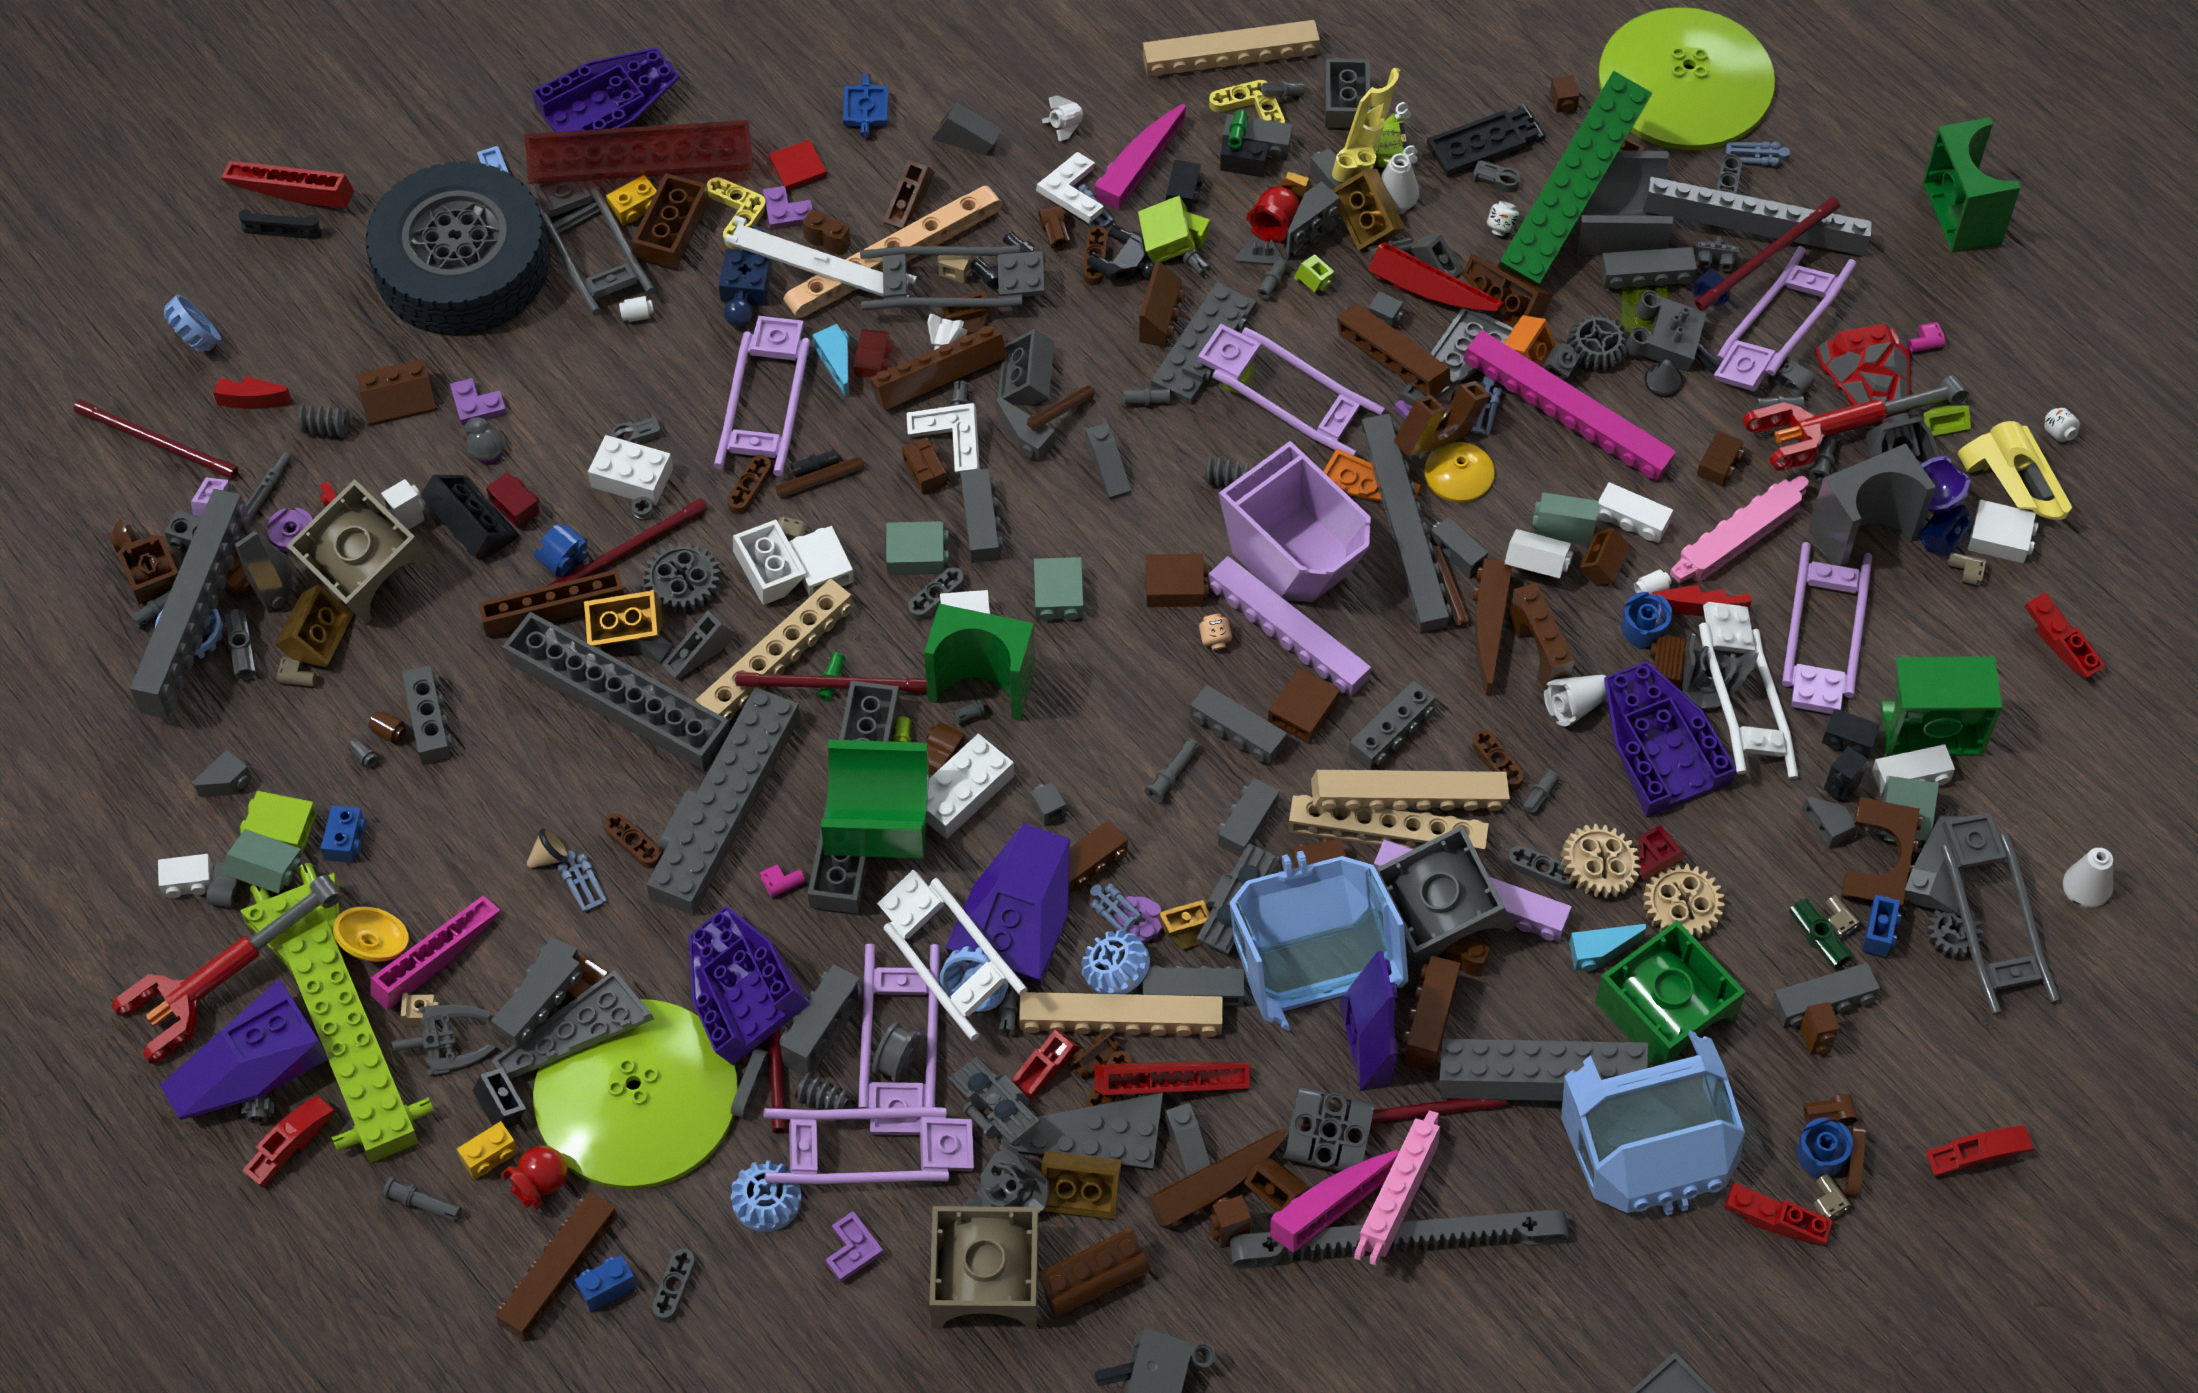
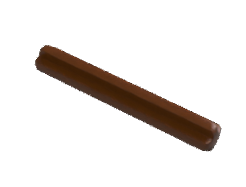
M1090 385L1082 387L1029 417L1026 423L1031 430H1036L1094 397L1095 389L1091 388Z
M857 456L776 485L777 495L779 498H783L864 469V462L861 456Z
M1433 545V556L1431 558L1433 563L1436 562L1439 568L1438 581L1444 585L1445 599L1450 606L1456 626L1464 627L1469 623V618L1440 546Z

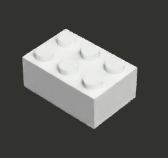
M605 435L588 470L590 485L592 488L633 500L639 497H647L656 506L673 471L671 454Z

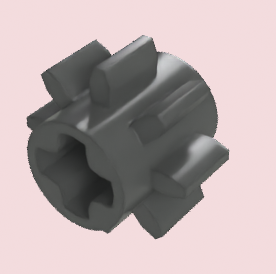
M265 1094L260 1098L243 1102L241 1114H246V1118L251 1123H265L267 1118L274 1114L275 1102H270V1098Z

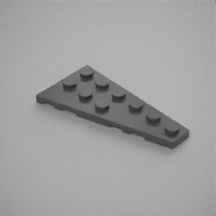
M1463 307L1431 351L1435 358L1449 366L1451 384L1433 397L1437 399L1478 371V369L1470 367L1463 361L1466 348L1481 330L1503 343L1512 332L1513 327L1475 309ZM1408 384L1401 394V400L1411 405L1415 403L1416 399L1426 397L1425 394L1411 384Z
M614 970L537 1026L528 1041L522 1042L518 1048L514 1045L510 1046L491 1061L497 1069L502 1067L510 1080L654 1020V1017Z
M1163 1093L1039 1116L1037 1118L1041 1123L1014 1145L1003 1135L1001 1144L1004 1143L1012 1146L1018 1153L1044 1156L1045 1151L1121 1159V1166L1153 1170Z

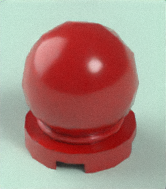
M1282 186L1271 187L1260 195L1257 204L1247 214L1246 221H1249L1252 226L1250 231L1258 239L1269 243L1271 240L1278 241V243L1282 242L1288 234L1289 227L1300 205L1298 197L1291 189Z
M535 1146L524 1152L518 1160L517 1169L509 1166L500 1175L503 1181L508 1179L513 1186L509 1190L526 1207L531 1204V1209L535 1212L543 1205L541 1196H550L563 1186L567 1178L568 1167L565 1158L556 1149L550 1146Z

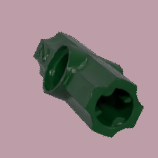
M1802 898L1789 909V913L1806 933L1809 945L1818 949L1833 969L1844 966L1851 959L1852 955L1833 932L1832 923L1822 918L1808 898ZM1816 931H1820V932L1824 933L1825 935H1824V936L1818 935V934L1816 933Z

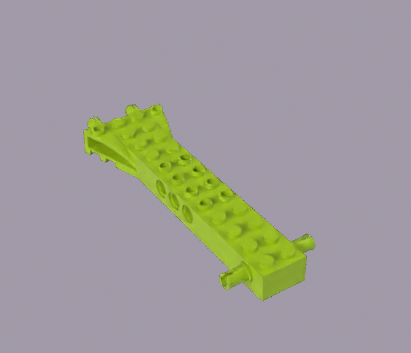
M305 863L308 873L305 872L303 865L297 869L303 882L302 886L270 898L268 890L259 887L261 891L258 892L256 885H252L250 891L254 896L256 904L240 910L245 924L255 933H258L311 894L310 884L317 878L311 863ZM335 873L328 875L340 891ZM339 902L335 906L326 909L320 905L269 942L267 946L296 979L354 1121V1129L332 1137L337 1152L360 1143V1145L363 1144L370 1163H373L418 1144L419 1142L412 1126L413 1120L434 1113V1109L429 1097L409 1106L403 1105L341 956V946L334 938L333 926L340 914Z

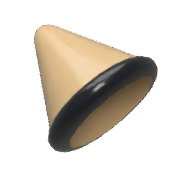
M543 828L539 831L538 838L528 858L527 866L529 868H536L559 862H567L569 854L562 841L552 831Z

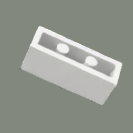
M1610 482L1599 499L1597 517L1602 521L1613 523L1625 531L1634 532L1646 540L1660 543L1673 514V509Z
M1946 745L1879 758L1875 760L1872 768V774L1881 796L1884 795L1886 776L1936 782L1941 786L1951 781L1955 771Z

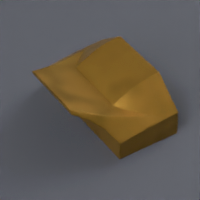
M1291 172L1287 173L1282 183L1274 186L1291 189L1300 201H1302L1304 194L1313 188L1308 177Z
M1203 900L1159 912L1157 918L1162 928L1181 950L1204 944L1197 940L1201 929L1210 915Z

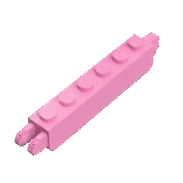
M1799 476L1790 482L1785 479L1779 484L1774 483L1765 494L1756 496L1747 507L1739 508L1733 514V517L1727 521L1722 520L1712 532L1704 533L1698 542L1693 545H1687L1681 551L1680 561L1671 569L1670 575L1678 583L1689 578L1700 582L1705 580L1797 514L1802 497H1804L1807 491L1808 479L1805 476Z
M1429 1110L1424 1121L1415 1118L1360 1232V1241L1354 1254L1355 1259L1361 1260L1365 1251L1371 1252L1370 1264L1377 1265L1380 1257L1387 1255L1437 1150L1440 1126H1438L1439 1113Z

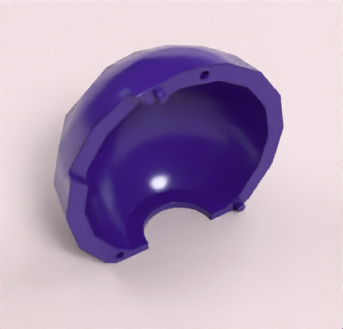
M1947 456L1934 457L1921 464L1936 486L1928 511L1935 513L1948 512L1963 503L1969 494L1971 479L1965 473H1961Z

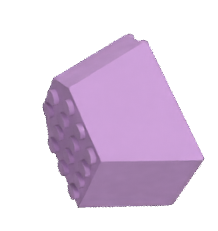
M1291 441L1219 492L1232 554L1262 583L1284 600L1314 602L1345 579L1369 549L1371 517Z

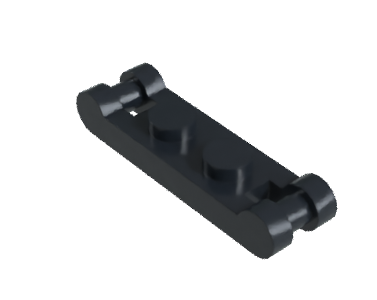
M247 209L240 211L238 214L239 220L242 223V230L247 234L318 239L322 235L319 220L315 215L300 218L272 214H252Z

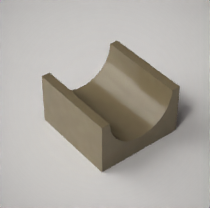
M355 479L286 545L365 625L372 619L370 614L371 600L378 587L391 573L411 562L421 561L428 565L434 559L419 540Z
M933 1206L929 1303L932 1328L942 1329L943 1324L954 1317L985 1313L1008 1316L1022 1322L1026 1329H1037L1038 1207Z

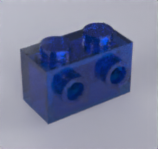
M1959 505L1948 512L1935 513L1919 533V537L1927 552L1950 555L1974 524V520L1966 505Z

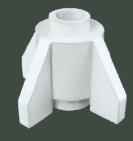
M1058 95L1049 97L1050 107L1054 109L1050 112L1049 117L1042 119V123L1051 122L1053 127L1059 128V130H1056L1058 140H1066L1081 123L1083 117L1082 108L1077 103Z
M934 314L929 315L927 323L931 339L930 345L934 350L943 344L959 340L960 337L967 334V330L962 328L963 321H951L941 319V317Z

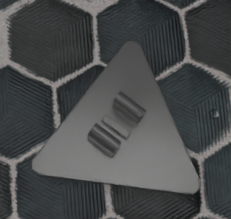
M1254 235L1237 254L1235 262L1274 265L1276 259L1282 258L1272 240L1268 243Z

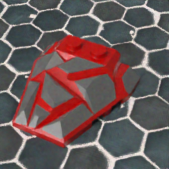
M1887 324L1841 331L1836 335L1835 340L1825 341L1815 348V354L1821 370L1825 375L1829 374L1834 379V386L1838 390L1842 389L1848 396L1847 401L1851 406L1876 399L1887 402L1910 395V350L1903 332L1897 329H1889ZM1909 410L1903 411V412H1899V413H1896V414H1892V415H1888V416H1886V417H1891V416H1894V415H1898V414H1902V413H1907V412L1909 413Z

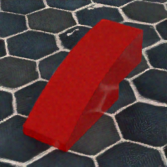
M248 376L244 377L242 383L220 378L213 390L217 405L229 408L264 409L290 404L292 401L288 387Z
M1054 1030L1042 1047L1035 1049L1011 1081L1031 1100L1062 1069L1078 1050L1079 1046L1063 1032Z

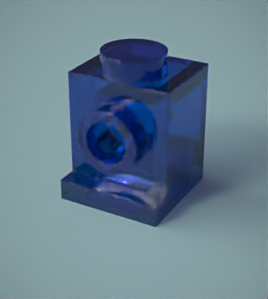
M1710 268L1696 280L1693 294L1696 297L1699 294L1703 295L1725 278ZM1730 290L1723 294L1713 305L1717 307L1720 304H1725L1730 298Z

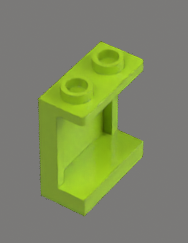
M1180 196L1138 211L1145 249L1154 263L1155 261L1162 262L1196 249L1195 243L1189 234L1185 215L1187 207Z
M257 791L254 799H251L249 802L248 816L241 823L240 834L247 829L301 848L300 855L302 856L316 819L317 811L312 801Z

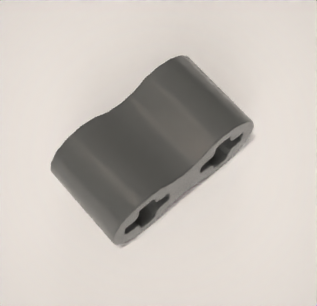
M217 861L212 881L207 890V903L233 908L237 901L242 880L224 875L225 861Z

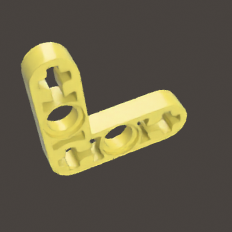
M1257 80L1216 90L1210 94L1209 107L1214 112L1220 113L1255 105L1260 119L1271 121V118L1274 117L1275 122L1285 123L1275 96H1264L1259 91L1262 84L1267 81ZM1242 93L1246 97L1244 99H1237L1234 95ZM1271 105L1273 109L1266 111L1262 106Z
M719 177L712 178L707 183L708 195L711 199L738 210L723 232L724 243L727 234L733 235L737 228V225L733 224L735 216L749 218L751 221L745 225L746 227L756 226L766 211L765 198L756 192ZM733 194L742 195V198L739 200H733L730 197ZM725 243V245L729 248H738L728 243Z

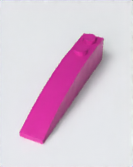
M1181 104L1148 126L1131 141L1114 163L1111 162L1108 165L1105 175L1102 178L1100 177L1095 184L1096 199L1117 210L1122 208L1186 120V105Z
M484 895L372 976L371 996L385 1009L389 1010L402 1000L403 993L411 994L461 953L500 914V909Z
M1395 1150L1351 1166L1320 1182L1300 1197L1294 1198L1288 1206L1272 1216L1271 1237L1294 1253L1385 1182L1399 1151Z

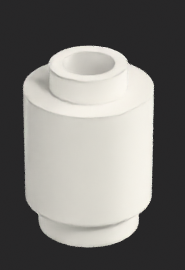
M646 296L627 299L623 303H619L623 321L633 322L651 318L650 314L654 313L652 300H647Z
M1659 569L1639 578L1638 582L1634 583L1636 594L1649 592L1652 595V592L1669 590L1671 579L1666 572L1663 573Z

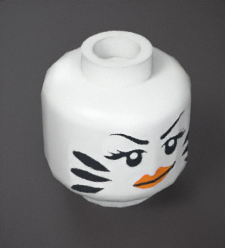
M1499 201L1498 204L1492 205L1487 219V225L1492 228V233L1504 236L1505 233H1512L1515 230L1519 218L1516 206L1504 201Z
M2055 408L2046 415L2044 427L2056 441L2065 442L2073 440L2077 436L2080 422L2068 409Z

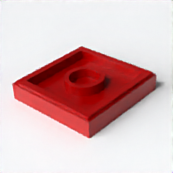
M810 139L769 154V160L783 186H785L786 191L827 176V171Z

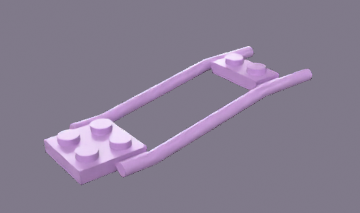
M1799 246L1778 280L1730 335L1719 351L1716 358L1722 361L1714 374L1716 381L1756 391L1767 372L1774 376L1785 358L1834 301L1857 265L1856 261L1849 259L1840 275L1836 277L1833 274L1798 266L1806 252L1804 247ZM1784 285L1787 288L1824 297L1778 353L1775 350L1738 341Z
M758 316L754 335L750 332L743 333L723 431L714 462L716 469L723 468L726 452L730 450V453L763 455L772 458L777 456L773 473L776 476L782 475L811 343L808 338L801 340L804 328L803 321ZM748 353L753 356L796 360L797 358L782 437H779V434L735 429L732 431Z
M1220 324L1198 355V362L1215 370L1212 378L1234 388L1305 435L1335 451L1338 448L1356 456V450L1338 441L1359 411L1360 406L1378 415H1383L1386 409L1343 387L1270 339L1247 327L1244 328L1241 334ZM1261 345L1339 394L1318 426L1317 431L1238 381L1260 350Z
M1804 542L1801 546L1782 685L1785 687L1793 686L1791 707L1832 714L1834 708L1841 710L1842 695H1845L1847 698L1854 697L1872 554H1863L1861 572H1859V569L1813 561L1809 563L1811 544ZM1806 582L1810 586L1850 593L1858 591L1847 675L1841 671L1802 664L1794 666Z
M866 944L858 1109L935 1107L939 1000L914 968L874 969L875 945ZM933 944L930 945V969L928 971L938 984L940 975V945ZM874 993L876 995L929 994L926 1084L869 1083ZM920 1117L870 1119V1134L920 1135Z
M946 1108L764 1109V1119L790 1120V1173L766 1172L765 1183L948 1182V1171L972 1172L974 1169L972 1119L946 1118ZM920 1117L922 1171L817 1174L816 1120Z

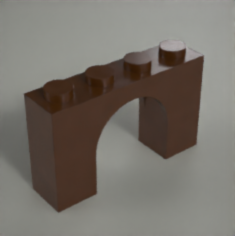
M1476 381L1460 385L1447 409L1432 395L1416 399L1393 442L1400 447L1403 453L1412 456L1468 437L1491 395Z
M1537 583L1514 589L1509 621L1518 638L1533 634L1540 658L1537 678L1543 690H1547L1549 685L1546 684L1554 679L1571 678L1575 660Z
M1859 798L1853 825L1879 829L1888 833L1898 846L1899 858L1895 868L1882 875L1847 870L1844 875L1841 897L1873 903L1875 895L1899 900V908L1903 906V902L1908 903L1909 898L1905 888L1907 879L1910 877L1914 864H1910L1912 854L1916 855L1918 840L1915 839L1916 830L1921 829L1923 816L1919 815L1920 808Z

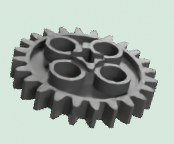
M678 542L677 548L669 544V550L667 551L662 547L660 548L661 555L652 554L654 561L647 560L648 568H644L645 576L643 577L645 590L655 591L661 599V604L663 603L664 610L673 606V612H676L678 607H682V611L685 613L687 607L690 606L695 611V604L698 603L703 607L704 599L711 601V593L717 594L716 586H720L719 578L721 577L718 562H715L713 554H708L707 548L701 551L699 544L694 548H691L690 542L687 543L686 547H682L681 542Z

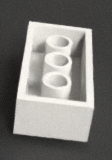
M977 734L929 778L926 823L945 839H948L1014 777V762L980 734Z

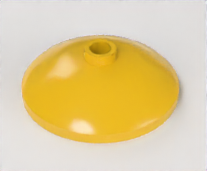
M1451 442L1439 446L1429 455L1424 473L1428 486L1436 495L1451 502L1464 503L1474 501L1488 492L1493 484L1495 471L1491 458L1481 448L1466 442Z
M354 907L347 909L338 915L333 926V934L337 943L350 955L365 961L383 962L392 960L400 956L408 944L409 936L404 924L394 915L378 908Z

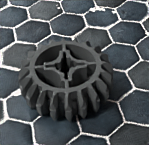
M1601 313L1598 317H1594L1591 314L1588 319L1583 316L1580 322L1576 321L1569 330L1567 344L1572 346L1575 352L1580 355L1577 361L1578 366L1585 364L1586 370L1589 367H1593L1595 372L1598 368L1605 372L1607 366L1613 369L1616 364L1620 365L1622 359L1627 355V348L1625 346L1628 333L1624 332V326H1618V320L1612 322L1610 315L1606 319L1602 318Z

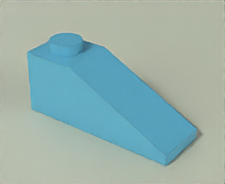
M835 324L813 334L814 349L841 392L847 397L849 396L848 343H850V339L846 331H841L839 326Z
M1646 924L1571 933L1569 946L1575 971L1583 970L1588 972L1600 968L1644 939Z

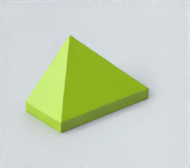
M1935 406L1923 414L1924 423L1931 429L1933 436L1971 429L1969 406Z

